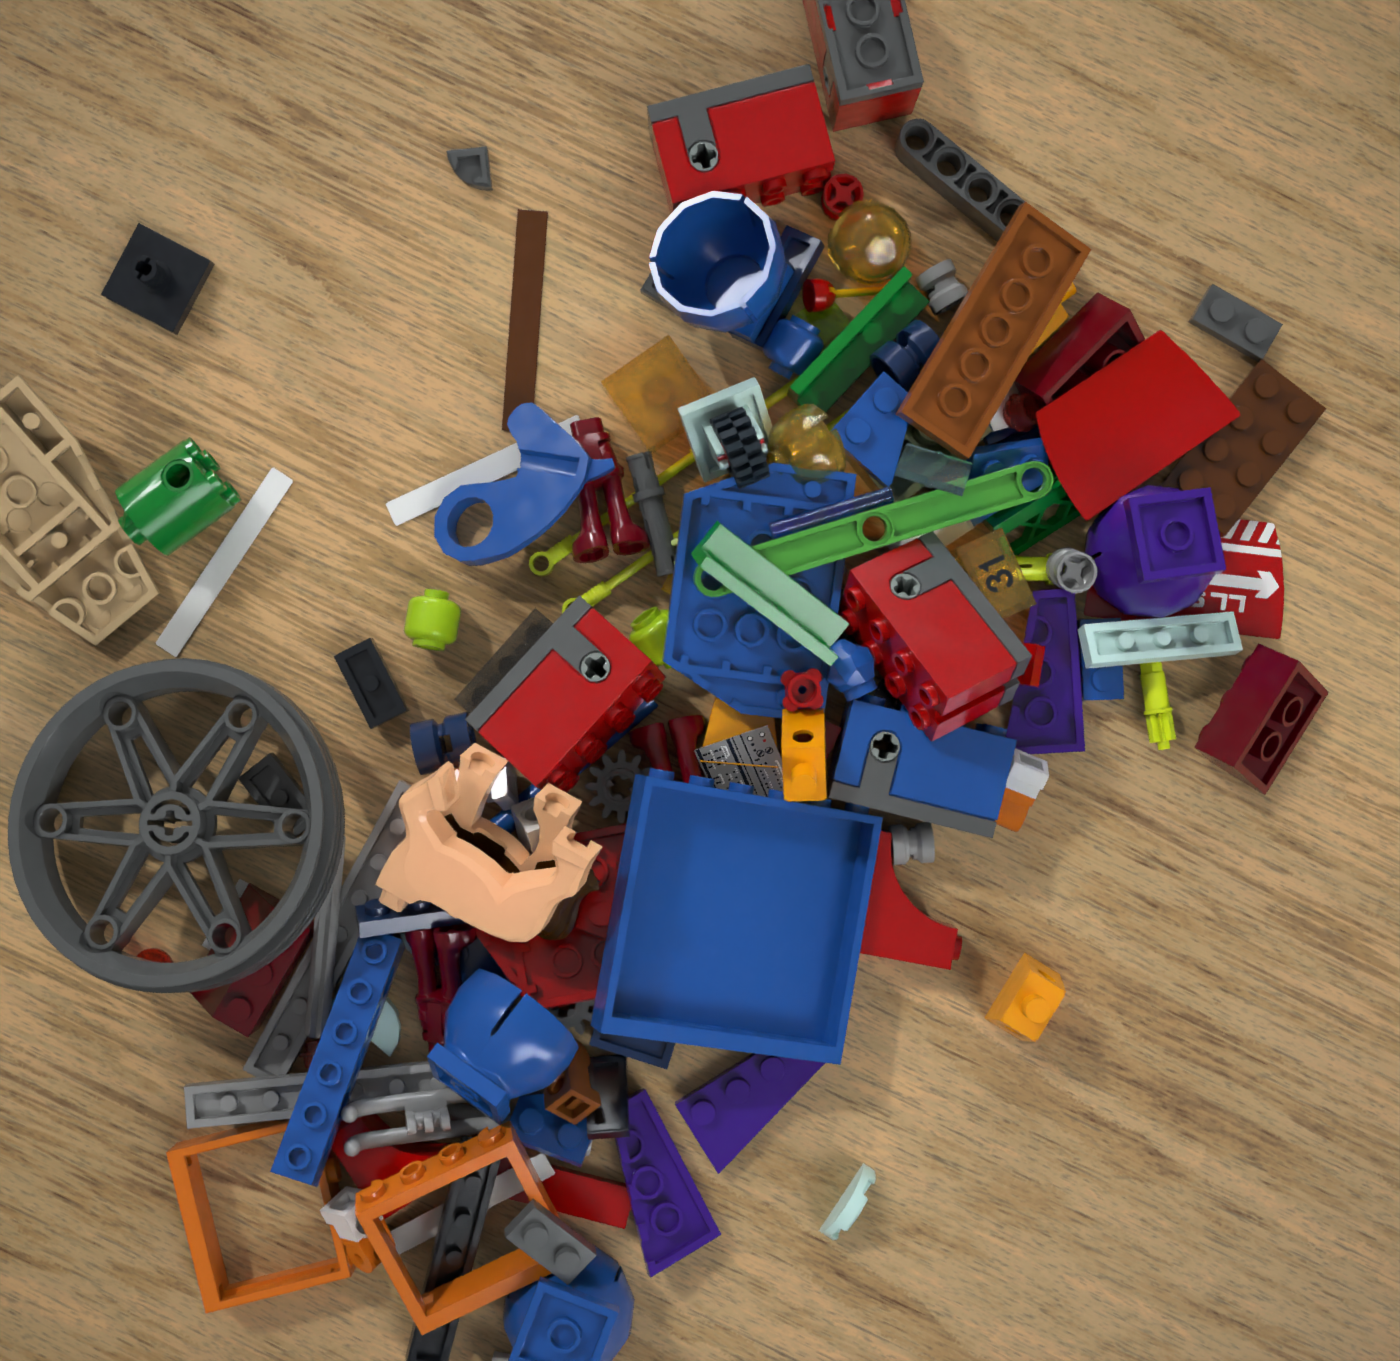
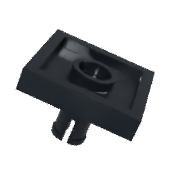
M138 223L101 295L165 330L178 335L215 264L211 260Z

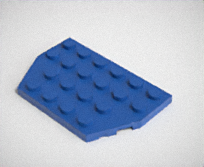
M771 463L768 465L770 477L739 489L735 477H731L685 493L683 495L662 661L741 714L782 718V709H785L782 705V700L785 697V686L780 681L781 675L787 670L801 673L806 672L809 668H815L822 674L820 686L824 702L820 708H824L825 712L829 684L827 681L828 664L735 593L720 597H709L701 594L696 589L693 581V574L698 564L691 553L717 520L750 546L851 516L857 474ZM845 558L789 575L838 613ZM705 570L702 572L701 582L706 589L711 591L717 590L723 585ZM805 686L799 687L798 691L800 694L805 693ZM798 707V709H808V708H810V707H807V708Z

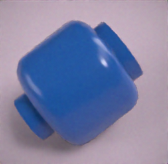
M793 314L790 320H778L763 347L764 355L772 360L768 368L789 380L793 373L801 375L820 355L824 347L823 340L818 336L821 330Z

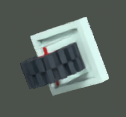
M755 377L677 408L704 483L729 473L731 477H735L737 486L741 489L770 477L766 457L780 452L760 385Z

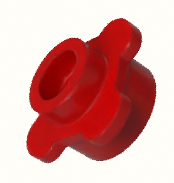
M809 668L806 672L795 673L793 670L785 671L780 678L781 683L785 686V697L782 700L783 707L791 712L796 711L798 707H810L813 710L819 709L824 702L820 681L822 680L821 672L815 668ZM800 686H805V693H799L798 689Z

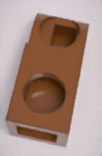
M576 1039L575 1041L579 1048L570 1065L548 1087L543 1089L545 1109L574 1125L601 1106L599 1092L592 1089L588 1073V1066L590 1065L589 1054L585 1047Z

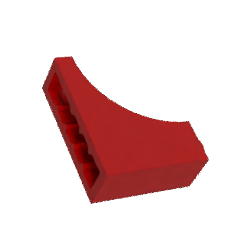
M881 829L860 953L951 970L952 960L958 961L961 954L962 936H957L958 929L954 925L926 915L917 909L906 897L897 881L892 865V833Z
M377 1114L358 1117L351 1123L345 1122L342 1119L332 1149L357 1188L363 1190L371 1186V1181L387 1179L399 1173L409 1163L415 1161L423 1162L439 1154L444 1147L452 1143H460V1141L451 1143L414 1142L362 1150L353 1157L348 1156L344 1152V1144L350 1137L369 1131L391 1129ZM411 1202L382 1215L384 1220Z

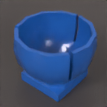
M711 191L682 202L658 228L649 256L651 261L649 266L660 300L684 322L695 328L724 333L730 331L753 343L794 273L791 266L786 262L776 222L748 197L742 194Z
M479 968L458 988L445 1012L444 1047L437 1043L427 1055V1059L434 1078L494 1122L501 1125L510 1113V1100L548 1087L570 1065L579 1046L567 1028L551 1012L527 993L511 1012L509 1008L522 993V990L502 977Z
M595 1246L597 1256L569 1285L552 1273L545 1277L540 1276L539 1280L506 1295L503 1324L513 1347L508 1361H612L631 1334L635 1301L618 1261Z

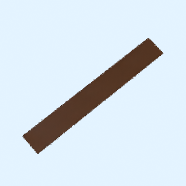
M518 209L502 419V430L510 431L507 422L515 408L523 403H534L548 211Z

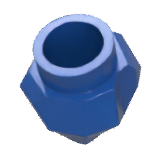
M846 639L836 640L831 648L839 657L831 666L828 665L827 681L839 692H843L847 702L877 689L878 687L873 678L875 677L874 659L869 648L854 644Z

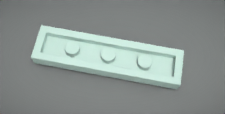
M1234 611L1084 624L1078 629L1086 669L1236 655L1243 650Z

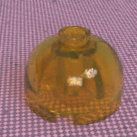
M875 200L857 201L841 211L838 215L840 218L828 234V254L834 267L847 279L863 285L883 284L891 280L903 266H906L912 251V234L906 220L893 207Z
M803 404L783 415L771 428L767 444L768 465L771 463L791 465L796 474L790 475L796 482L803 485L809 481H816L822 484L830 480L823 477L835 471H845V449L837 429L829 432L826 424L822 421L828 418L827 414L814 404Z

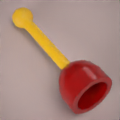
M807 279L803 284L802 299L807 312H822L833 306L836 298L877 295L884 286L835 290L833 284L826 279Z

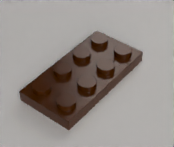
M1262 359L1256 363L1229 397L1230 401L1240 412V416L1185 453L1160 484L1161 487L1178 488L1183 491L1210 487L1220 537L1228 534L1327 409Z

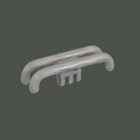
M449 1088L359 1099L346 1104L341 1111L342 1119L345 1122L351 1123L358 1117L405 1110L406 1127L364 1132L347 1139L344 1144V1152L352 1157L359 1154L360 1151L370 1148L479 1134L486 1127L490 1130L499 1126V1124L488 1116L450 1121L447 1105L467 1101ZM505 1118V1120L502 1122V1124L505 1123V1122H507V1121H510V1120H508L507 1118Z

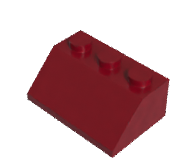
M1097 292L1022 367L1014 384L1024 401L1036 413L1144 341L1145 337L1129 308Z
M1258 643L1253 653L1243 662L1241 672L1231 689L1223 694L1220 706L1213 718L1202 728L1194 748L1211 763L1256 791L1266 795L1329 692L1300 661Z
M249 883L241 895L240 901L252 931L268 917L280 900ZM314 919L289 948L253 974L224 986L190 993L213 1018L246 1037L251 1036L260 1029L312 939ZM230 926L225 933V942L228 947H231L236 941L237 934L233 926ZM212 948L208 952L207 956L215 954Z

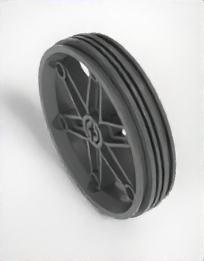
M187 658L152 661L116 671L97 680L64 704L48 721L28 751L16 779L8 816V849L14 881L27 912L43 936L66 958L96 978L119 987L152 993H186L214 989L253 974L277 958L304 932L324 903L337 874L345 834V808L337 768L327 744L305 712L277 688L247 672L226 664ZM178 692H207L234 699L182 767L154 723L149 710L142 702L157 696ZM131 707V718L123 725L122 716L125 710ZM251 708V722L242 728L241 716L246 710ZM268 723L279 734L295 761L303 785L306 810L227 802ZM107 724L133 799L57 803L64 780L77 755L92 736ZM141 736L170 785L153 794L133 741ZM230 737L236 743L206 796L201 791L192 788V786ZM185 804L188 808L178 805ZM61 813L62 825L56 831L54 826L55 818ZM141 814L139 818V834L83 828L84 817ZM217 815L274 821V833L215 836L217 831ZM303 817L306 821V830L302 836L296 838L293 833V826L299 818ZM181 821L192 823V826L164 827V824H175V822ZM53 839L129 847L88 924L78 914L65 892L56 864ZM303 846L297 870L284 896L268 917L252 931L223 850ZM150 854L164 863L126 913L120 907ZM202 855L224 910L216 916L186 864ZM173 883H175L215 954L191 961L164 963L133 956L122 950L128 945L138 928ZM111 923L114 929L113 937L107 942L104 937V931L106 926ZM230 926H233L237 934L236 941L231 947H228L225 942V933Z

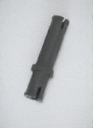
M647 451L628 456L626 461L628 462L635 493L632 495L634 503L638 502L642 513L657 577L673 574L676 547L671 545V540L674 538L664 506L663 495L666 494L664 486L659 485L652 453Z

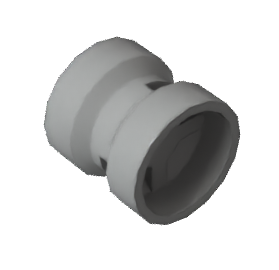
M951 259L932 266L915 279L920 291L928 293L930 298L928 305L934 316L960 304L968 293L965 284L959 283L955 278L957 270Z
M1066 547L1054 551L1049 556L1046 563V573L1054 585L1071 593H1081L1088 590L1094 584L1097 577V566L1088 554Z
M917 823L914 827H910L908 831L902 824L889 825L888 831L892 833L891 859L893 866L905 865L910 857H912V860H918L920 863L934 862L935 845L931 823Z

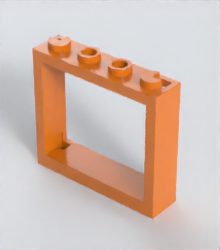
M290 1119L257 1122L177 1142L166 1152L205 1313L349 1278L356 1269V1266L347 1255L346 1246L343 1245L334 1226L329 1224L337 1257L229 1284L197 1154L285 1132ZM331 1152L319 1181L324 1206L340 1192L338 1182L342 1179L339 1161L337 1157L332 1158Z
M507 1121L490 1130L486 1127L478 1136L461 1144L452 1143L444 1147L439 1154L423 1162L415 1161L409 1163L399 1173L384 1180L371 1181L370 1187L355 1193V1216L421 1335L539 1280L540 1276L545 1277L552 1274L519 1248L421 1295L379 1219L380 1216L506 1156L529 1200H536L560 1219L511 1121Z

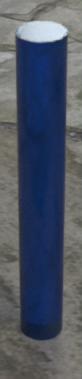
M885 487L768 523L772 538L776 539L894 503V497L891 488Z

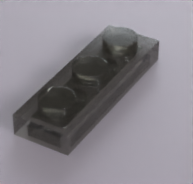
M535 608L454 700L470 714L553 623Z

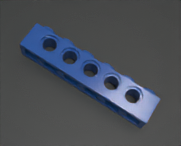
M387 934L364 938L358 937L270 1172L314 1187L318 1186L342 1121L341 1111L349 1102L405 949L402 939Z

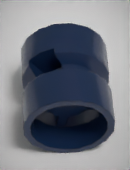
M915 319L896 335V342L887 341L869 357L870 364L877 377L884 371L904 390L909 392L940 338L926 323Z
M468 712L445 716L441 724H438L434 719L410 724L411 745L420 775L432 774L448 761L455 768L459 767L460 755L474 743H477L474 728L465 720L469 716ZM444 735H450L453 750H446Z

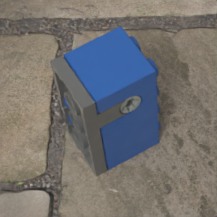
M868 694L856 700L848 702L846 700L839 726L842 729L835 742L827 775L829 776L827 778V797L993 838L997 823L995 820L998 819L1017 740L1006 738L1007 729L976 723L974 730L966 728L965 724L931 742L923 730H918L913 725L909 717V711L903 703H897L896 710L884 707L886 699ZM883 738L884 742L889 743L887 751L880 750L879 752L878 749L873 748V742Z

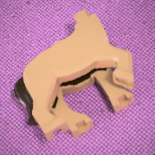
M474 743L460 755L457 781L454 765L448 761L428 777L412 784L400 797L399 808L405 824L406 837L392 851L375 885L383 889L379 898L380 903L396 912H401L408 903L411 904L421 900L431 902L445 910L450 916L461 919L492 936L509 942H528L536 935L547 940L565 939L573 930L579 905L584 896L590 892L599 891L600 881L596 878L591 867L602 846L590 840L588 847L573 840L576 832L572 830V825L582 801L550 783L538 792L534 798L533 811L537 817L540 831L538 845L532 854L509 832L481 817L488 795L508 760Z

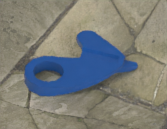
M532 402L523 403L515 408L507 422L510 433L517 441L518 449L521 453L520 468H517V476L495 482L460 485L444 497L435 514L434 537L444 554L467 566H483L508 558L534 542L550 529L568 510L586 483L614 471L616 467L613 459H591L582 445L540 407ZM476 503H487L493 514V525L489 535L475 546L463 547L459 543L456 534L457 522L461 514L468 507Z

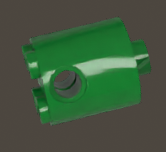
M190 437L178 443L115 490L117 499L124 509V514L118 519V522L125 533L139 546L148 540L157 550L167 556L235 508V505L242 499L227 480L223 482L216 472L220 470V466L206 449L202 451Z

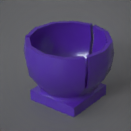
M1152 485L1128 492L1102 510L1086 533L1084 553L1088 554L1091 558L1102 553L1094 559L1097 566V577L1093 586L1101 598L1125 615L1163 618L1193 606L1215 574H1220L1226 570L1210 487L1185 491L1178 488Z

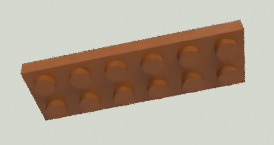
M1027 202L1019 205L903 400L896 415L960 459H969L1092 249Z

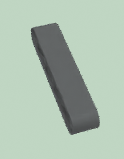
M916 118L909 120L903 125L895 143V153L898 160L998 242L1006 229V226L1001 222L1000 214L1011 213L1014 215L1019 205L1025 201L928 121ZM910 136H917L922 139L925 148L913 150L906 144L905 139ZM943 161L951 163L955 167L956 174L953 176L941 174L937 164ZM973 187L983 189L987 195V201H974L970 197L968 190Z

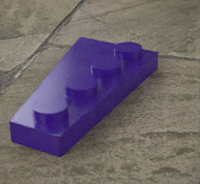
M1064 589L1033 591L1024 643L1046 646L1039 687L1019 684L1012 701L1006 738L1017 740L1015 748L1028 754L1085 751L1075 593Z
M752 1053L675 1101V1106L719 1174L825 1063Z
M641 1088L628 1096L630 1137L615 1138L647 1274L651 1278L714 1240L721 1233L646 1089Z

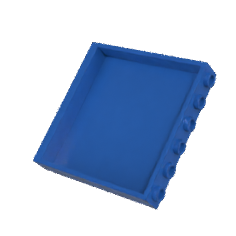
M650 768L649 776L635 774L591 1026L603 1034L841 1065L883 817L869 815V807L846 802L844 810L831 808L832 800L830 799L806 801V803L784 801L783 791L769 789L767 797L754 795V786L734 782L729 783L728 790L714 788L715 779L690 775L689 783L674 781L675 772Z

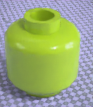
M425 589L424 596L413 597L408 602L404 633L413 640L412 646L427 650L444 651L445 645H450L456 641L461 608L455 602L448 600V592Z
M652 607L632 621L630 624L632 631L629 635V641L651 659L657 667L664 665L666 669H670L672 667L662 661L669 610H659L657 607Z

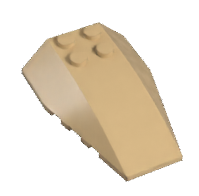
M17 375L0 389V580L16 590L17 594L29 602H34L49 612L50 616L96 646L160 592L132 540L118 522L119 516L79 441L23 378Z

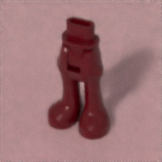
M599 417L572 422L570 424L572 437L582 445L591 459L612 458L616 467L614 471L606 476L586 483L577 496L581 527L580 534L572 545L573 560L577 563L586 564L601 561L609 555L607 538L603 529L596 497V491L603 490L614 553L626 556L645 551L650 545L649 538L645 530L632 522L628 513L622 485L624 467L618 463L615 452L610 444V433L604 432L602 419Z
M691 715L669 720L668 727L678 756L683 782L689 783L690 775L702 777L699 761L694 750L697 749V738L705 731L704 716ZM653 723L628 733L632 746L646 752L651 768L673 772L664 723Z
M468 923L404 932L406 941L412 950L417 972L418 993L415 996V1002L418 1009V1018L423 1030L422 1039L428 1042V1054L437 1043L444 1047L445 1012L458 988L463 984L461 977V952L463 948L477 939L476 927ZM435 944L438 951L442 985H437L434 959Z

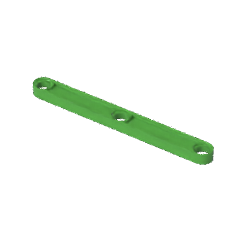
M1039 461L1025 462L751 547L786 574L792 575L1042 498L1052 489L1054 482L1053 474L1045 463ZM1030 468L1038 470L1043 479L1041 488L1034 493L1027 491L1022 484V476ZM872 516L882 520L885 527L883 536L877 541H870L863 534V524L866 519ZM699 565L695 568L693 581L696 589L701 594L709 597H720L733 593L724 585L717 590L711 591L706 589L701 582V575L704 570Z

